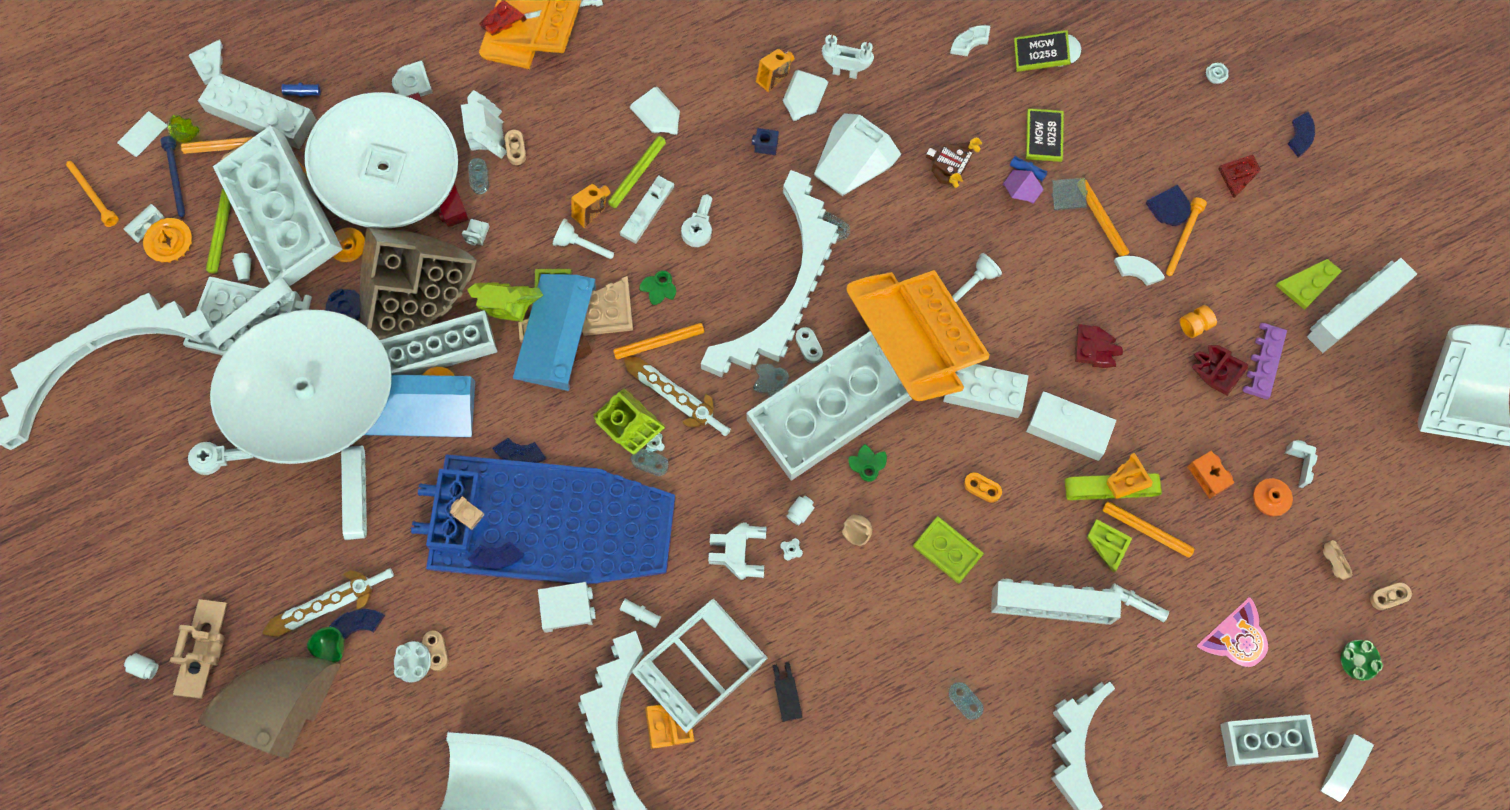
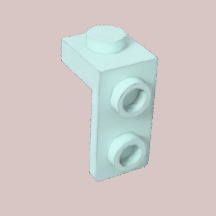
M1293 441L1286 447L1285 453L1304 459L1298 486L1303 488L1313 480L1314 473L1312 472V467L1317 461L1316 447L1306 445L1304 441Z

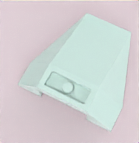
M843 114L831 130L814 176L844 196L891 168L901 156V153L890 136L858 114Z

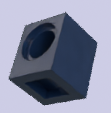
M757 128L756 135L753 134L752 145L755 146L754 152L776 156L779 131Z

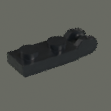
M785 662L784 667L788 678L780 680L779 667L777 664L772 665L782 722L803 718L790 663Z

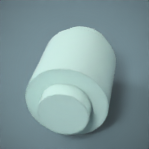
M799 496L788 510L789 513L786 517L799 526L800 523H804L814 510V502L807 496L803 498Z
M137 653L128 656L124 663L127 673L142 679H152L158 670V664L154 660Z

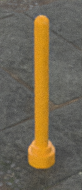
M67 161L66 166L100 211L101 220L104 225L111 227L117 224L119 218L115 212L105 207L72 161Z
M1195 197L1190 204L1192 212L1166 270L1167 276L1173 275L1198 214L1205 210L1207 202L1202 198Z

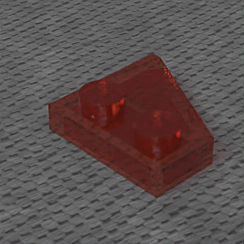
M502 0L479 25L494 36L502 30L513 27L512 23L519 20L524 22L527 18L512 5Z
M1253 154L1222 164L1218 168L1233 198L1261 170Z

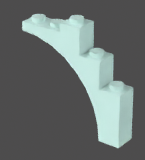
M1101 682L1092 689L1094 691L1089 697L1087 694L1083 695L1077 700V703L1074 699L1068 702L1064 699L1055 705L1057 710L1053 714L1064 727L1067 734L1064 731L1056 736L1054 739L1057 742L1052 746L1067 766L1065 767L1063 764L1054 770L1056 775L1051 779L1074 810H1100L1103 807L1095 795L1088 778L1085 763V740L1094 712L1103 699L1115 689L1111 682L1105 685Z

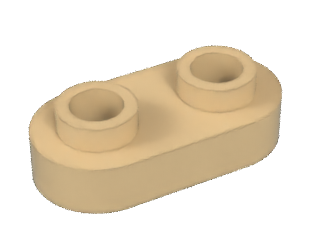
M518 130L507 132L505 144L509 162L513 165H520L526 160L523 135Z
M1334 540L1325 543L1323 553L1327 559H1330L1335 576L1340 577L1342 580L1352 577L1351 567L1339 545Z
M1396 583L1373 592L1370 601L1374 608L1386 610L1409 601L1412 592L1408 585ZM1396 591L1400 593V597L1396 595ZM1378 597L1382 599V604L1378 601Z
M429 631L423 636L422 644L430 652V668L434 671H442L449 663L444 638L437 631ZM435 637V643L430 644L429 640ZM435 657H440L439 663H434Z

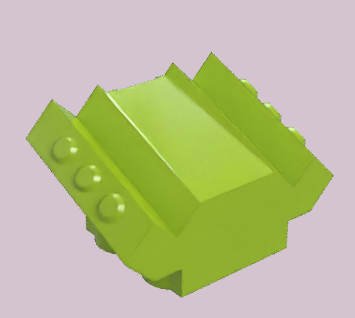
M498 282L475 283L467 289L472 298H477L476 306L481 310H485L488 315L498 319L523 322L528 307L543 296L540 288H529V286L513 287L510 284H499Z
M622 389L617 395H614L609 402L593 415L596 420L595 422L616 443L621 444L633 455L665 428L664 424L657 420L656 416L649 412L626 389Z

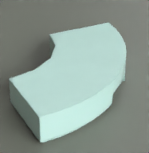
M990 26L971 27L969 30L958 35L953 42L950 54L968 56L969 51L974 46L987 44Z
M1122 256L1114 260L1121 276H1135L1141 279L1146 286L1162 281L1165 278L1160 269L1146 259L1136 256Z

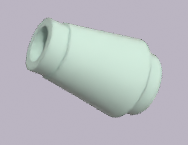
M248 253L235 254L232 261L238 281H249L252 259Z

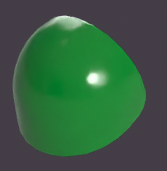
M325 627L316 631L307 642V649L316 658L332 662H338L342 658L345 646L344 638L341 632L334 627Z

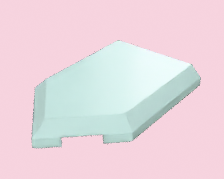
M800 70L794 72L783 98V103L787 107L793 122L800 119V117L817 112L828 85L826 79Z
M654 87L631 104L630 109L652 133H678L680 111L658 87Z

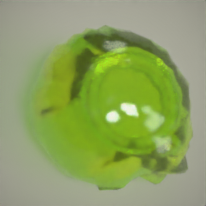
M172 115L169 119L168 131L176 141L188 143L199 134V127H194L190 118L184 119L180 115Z

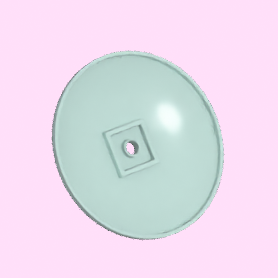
M375 92L343 100L321 116L307 140L305 167L314 193L334 214L360 226L387 229L415 223L430 215L445 201L456 180L458 154L449 128L429 107L403 95ZM380 164H386L388 165V168L386 170H380L378 166Z

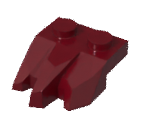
M1078 324L1075 362L1092 364V367L1099 368L1116 367V361L1112 356L1122 355L1123 349L1121 346L1112 344L1116 339L1102 328Z
M1208 345L1209 354L1201 351L1194 354V357L1200 364L1193 365L1192 369L1207 385L1228 396L1247 370L1248 364L1231 356L1232 351L1220 345Z

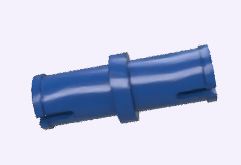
M282 84L283 96H320L319 84Z
M1014 156L1010 163V167L1018 170L1032 171L1035 177L1042 182L1048 171L1035 166L1033 162H1027L1017 156Z

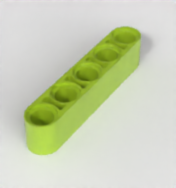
M1155 473L1148 474L1153 482L1152 487L1120 498L1162 495L1160 475ZM1111 475L1069 477L1064 479L1066 499H1114L1115 497L1107 485V479Z

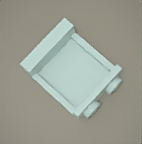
M586 582L538 589L542 629L545 633L552 632L553 629L582 624L593 625L592 619H596L595 609L590 606V599H593L592 588H588Z

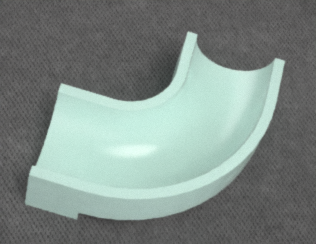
M447 733V742L450 749V770L447 791L440 810H596L585 789L569 770L539 749L506 737Z

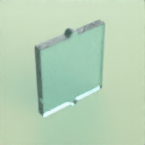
M1085 178L1053 180V193L1051 195L1054 199V210L1087 208L1086 195L1088 191L1086 190Z

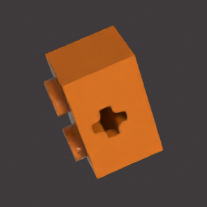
M1212 450L1187 466L1209 499L1235 483L1231 473L1225 470L1221 464V459Z

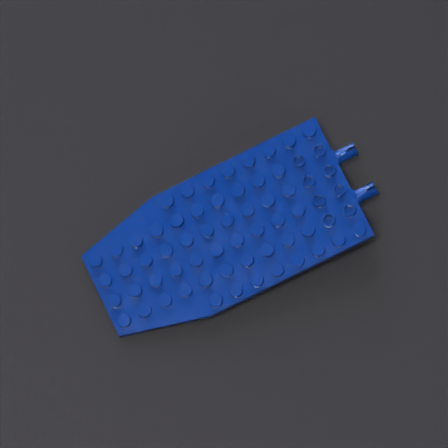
M447 454L445 455L443 469H439L437 485L420 483L418 486L421 488L418 489V496L434 497L430 523L413 521L412 526L414 527H411L412 534L428 535L426 546L429 548L427 570L567 584L586 582L587 585L667 573L675 495L666 491L648 487L637 481H631L597 468ZM462 496L485 514L473 530L454 518L450 513L452 504Z

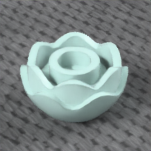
M1213 63L1206 70L1207 79L1214 84L1223 83L1228 78L1227 67L1222 63Z

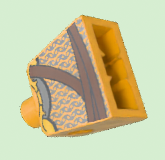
M777 49L759 61L756 82L767 92H770L788 75L790 64L795 59L794 55L789 51L784 53Z
M591 184L571 197V217L585 228L605 209V199L611 194L609 188L605 185L598 188Z

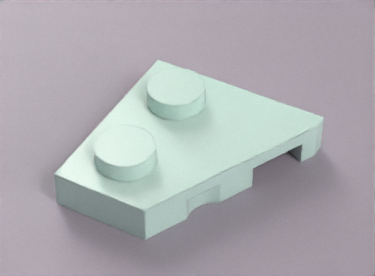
M220 40L189 54L205 85L209 84L216 72L222 74L221 48H223Z

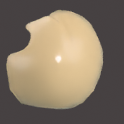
M854 514L844 522L842 533L850 543L862 546L868 542L872 535V525L865 517Z

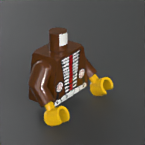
M973 138L970 142L944 144L940 152L932 148L928 150L926 158L934 161L931 171L940 184L951 185L955 188L959 186L958 181H963L961 176L970 162L972 150L975 152L980 151L979 145H982V142L979 138Z

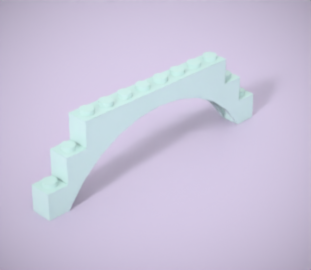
M790 170L783 186V194L796 215L801 231L803 249L801 268L792 291L776 313L757 329L736 340L708 347L701 362L702 370L722 378L724 372L728 373L731 367L730 362L750 370L752 365L757 364L760 357L759 354L779 362L781 357H785L788 350L786 344L788 340L792 341L796 331L793 330L795 324L799 325L803 316L801 311L803 307L807 308L810 301L808 295L810 291L814 292L818 283L815 281L817 275H822L825 267L822 264L825 259H829L832 252L830 249L831 244H835L839 236L837 233L838 226L822 220L826 211L823 209L824 202L809 196L813 187L810 185V177Z
M147 293L141 295L133 302L123 305L115 312L105 315L97 322L89 324L79 332L71 334L61 342L53 344L52 347L43 352L35 354L34 357L19 363L16 367L10 369L18 388L9 391L8 394L1 397L9 416L0 419V445L12 450L28 441L35 416L48 392L66 371L92 351L115 340L134 335L156 333L176 335L202 343L210 339L208 333L214 328L209 316L201 309L186 316L183 308L175 301L167 303L161 308L158 301Z
M634 631L613 639L614 646H611L615 658L619 657V659L597 667L598 673L595 674L598 685H603V687L581 695V702H578L581 713H586L588 719L585 722L588 733H593L595 741H592L595 753H600L602 760L598 761L602 773L606 772L608 780L605 783L609 793L613 792L615 801H612L615 810H647L635 794L625 773L618 740V718L621 699L632 671L644 654L638 635Z

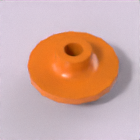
M1274 478L1265 479L1257 484L1253 492L1256 507L1265 515L1272 517L1281 516L1288 512L1292 506V492L1281 480ZM1272 493H1275L1277 498H1274Z

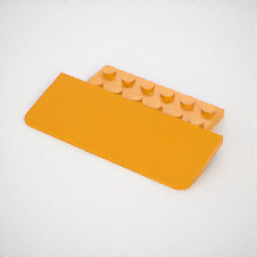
M497 0L479 54L486 60L530 69L536 51L564 53L582 0ZM541 10L539 17L521 19V16Z
M935 270L898 282L894 274L890 272L865 277L847 285L846 291L912 399L924 401L963 391L964 386L955 372L989 359L988 351Z

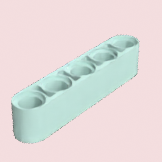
M277 279L211 329L208 336L219 351L227 350L246 331L265 321L290 302L295 294L284 279Z
M362 445L351 446L341 451L342 527L345 540L361 539L367 536L365 450Z

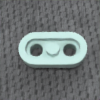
M807 327L800 328L796 333V342L805 360L809 363L819 362L822 359L823 350L813 330ZM807 334L809 337L803 338L802 335ZM815 350L817 353L811 354L810 351Z

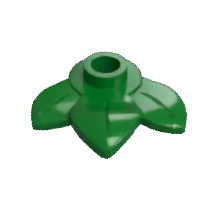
M659 271L655 276L646 277L639 287L640 291L649 292V299L652 305L660 304L665 297L673 300L676 296V287L672 283L671 274L667 271ZM664 278L666 279V282L662 283L660 282V279Z
M864 444L859 450L858 457H849V466L853 471L859 473L862 480L872 482L878 477L879 471L885 468L887 455L885 451L875 455ZM870 470L872 475H866L865 471Z

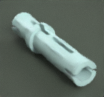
M1115 583L1110 588L1115 590V593H1121V601L1125 605H1131L1157 618L1161 622H1165L1169 615L1168 610L1136 595L1134 591H1128Z

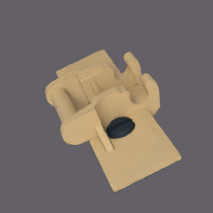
M199 599L192 626L179 625V637L174 655L170 658L171 663L181 664L173 695L203 698L210 669H212L213 665H218L225 637L220 633L227 603ZM205 624L211 625L209 633L201 631ZM190 632L192 637L196 639L192 653L186 654V658H182L187 636Z

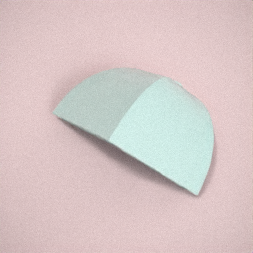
M1468 324L1455 326L1448 331L1418 417V428L1421 432L1510 446V328Z

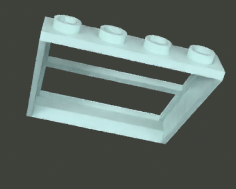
M712 599L644 657L632 672L687 733L748 679L768 657L725 610ZM701 619L710 626L749 669L727 690L717 682L679 639ZM673 643L680 648L721 694L700 714L693 709L652 663L655 658Z

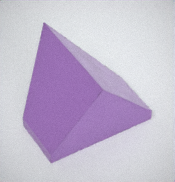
M1013 170L1003 183L1012 198L1029 201L1034 204L1044 190L1032 171Z

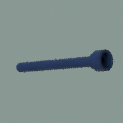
M165 136L160 139L161 147L167 154L178 216L184 217L185 208L174 150L177 146L176 139L173 136Z

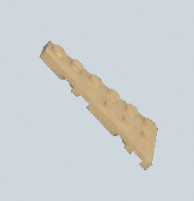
M628 276L614 284L610 283L600 290H593L582 329L584 336L632 331L633 323ZM529 318L518 323L521 343L524 339Z

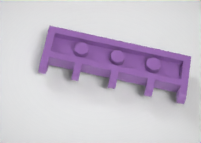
M1260 323L1259 328L1265 330L1264 338H1256L1255 341L1256 344L1261 345L1259 355L1253 354L1251 356V360L1256 361L1257 365L1255 372L1248 371L1246 375L1253 379L1251 387L1244 386L1242 391L1268 400L1271 396L1287 330L1266 323Z

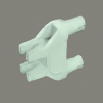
M831 35L826 37V44L822 47V54L824 59L833 67V74L840 75L841 69L849 70V78L856 79L857 72L868 68L872 64L874 55L871 43L867 47V42H864L861 45V49L837 45V37L834 35L833 39H831Z
M743 522L727 534H710V545L726 546L725 553H709V564L725 565L740 580H744L746 577L764 578V565H746L745 549L748 538L766 539V526H749V524Z

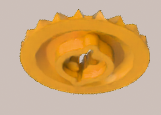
M165 218L155 222L148 228L143 238V247L147 255L153 260L161 263H171L173 260L178 261V258L181 256L185 257V252L189 251V246L192 245L191 239L193 236L191 230L183 221L175 218ZM166 236L171 239V247L166 243Z

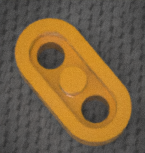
M970 473L964 480V487L968 492L987 502H996L1002 495V488L998 483L979 473ZM970 482H976L977 486H971ZM988 491H993L994 496H990Z

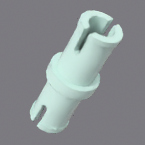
M626 598L620 607L621 611L635 617V620H641L654 628L657 627L661 616L646 610L645 606H639Z

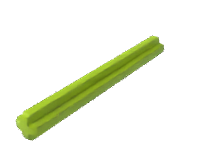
M657 136L608 200V204L611 207L617 208L666 144L663 137Z
M224 188L221 191L206 271L216 274L218 271L231 205Z

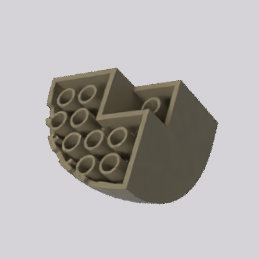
M367 227L360 274L361 323L367 329H370L379 340L429 326L440 315L446 314L453 307L452 304L456 299L462 296L463 289L467 282H470L477 260L466 251L429 236L393 228L379 229Z
M299 656L272 660L245 671L221 689L205 708L198 722L264 752L288 759L306 719L314 722L341 664L321 658Z

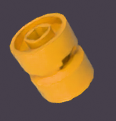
M1202 305L1193 312L1187 313L1179 321L1183 332L1189 338H1195L1202 334L1203 330L1207 331L1217 325L1215 314L1206 305Z

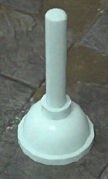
M563 219L555 235L554 246H566L569 243H576L609 259L613 258V252L578 237V234L574 233V227L567 222V219Z
M981 253L976 263L977 270L974 272L975 275L952 296L955 302L964 296L979 280L982 281L984 278L993 279L1002 275L997 264L986 254Z

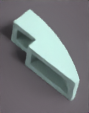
M1356 734L1349 735L1340 754L1336 755L1320 791L1341 802L1359 775L1374 745Z

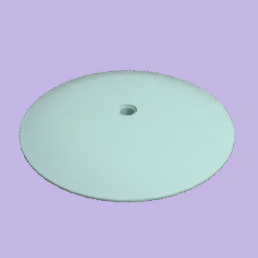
M299 310L280 314L246 331L225 352L215 370L211 383L210 400L212 413L224 436L235 447L255 458L285 464L305 463L323 459L342 451L359 440L381 415L391 388L392 374L389 358L377 336L370 329H367L365 325L351 317L325 310Z

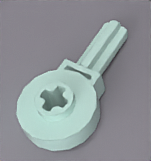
M708 194L702 196L697 213H693L691 218L684 221L681 228L683 241L692 247L704 246L711 239L712 228L709 223V216L707 215L712 203V197Z
M202 442L190 450L188 462L195 472L201 475H209L215 473L221 466H227V461L253 458V456L244 453L238 448L226 450L224 446H216L211 442Z

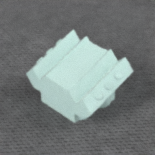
M473 90L467 97L468 104L461 105L464 132L471 151L478 149L489 150L502 159L507 153L506 149L502 147L505 143L502 130L504 121L498 118L502 111L489 99H486L485 96Z

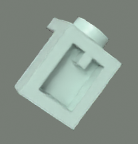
M471 219L467 230L462 232L463 238L470 245H483L490 226L488 223Z

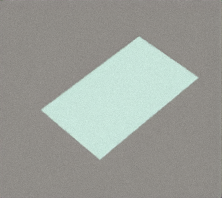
M148 111L117 143L137 157L168 125Z

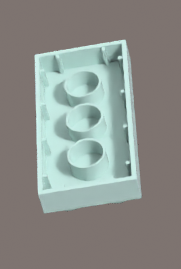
M270 125L213 166L270 284L282 278L290 287L343 250L282 131Z
M870 331L748 411L747 421L792 481L912 400V398L907 393Z

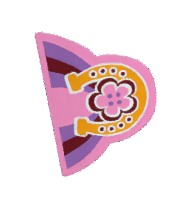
M1249 597L1205 637L1197 647L1208 653L1228 656L1230 660L1244 667H1252L1258 664L1268 651V642L1265 633L1259 627V615L1253 600Z

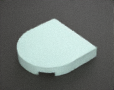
M422 61L399 68L392 78V86L399 95L409 96L419 92L421 97L433 93Z

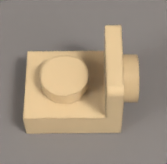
M463 496L452 504L450 511L454 518L471 530L485 515Z

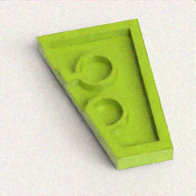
M1326 259L1278 282L1276 287L1305 310L1342 271Z

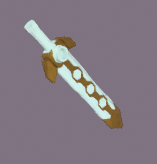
M624 358L628 373L652 388L690 417L682 421L687 427H700V425L704 426L709 423L724 436L730 433L731 429L713 418L714 406L710 396L705 394L704 403H702L641 358Z
M388 568L384 572L368 579L362 573L350 570L343 575L350 579L351 582L338 586L309 602L271 618L262 633L279 637L357 600L356 609H361L366 606L372 596L370 594L373 590L371 586L394 577V573L391 568Z

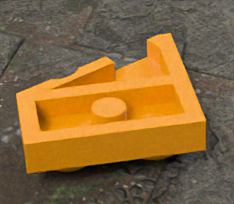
M1135 453L1131 454L1129 460L1122 464L1117 472L1107 479V485L1115 499L1152 487L1153 483Z

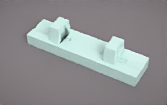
M658 175L620 231V235L636 244L673 190L674 183Z

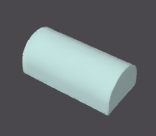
M150 204L123 230L138 243L152 224L165 217L155 206Z

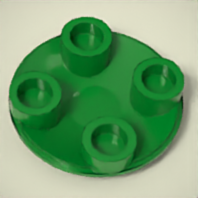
M1353 640L1347 643L1341 652V664L1344 671L1356 680H1370L1383 668L1378 650L1368 640Z

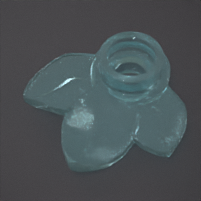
M771 364L758 365L755 367V370L760 378L755 382L753 389L760 393L768 392L769 397L782 390L783 386L788 383L789 374L785 369L775 368ZM781 375L783 379L777 380L776 377Z

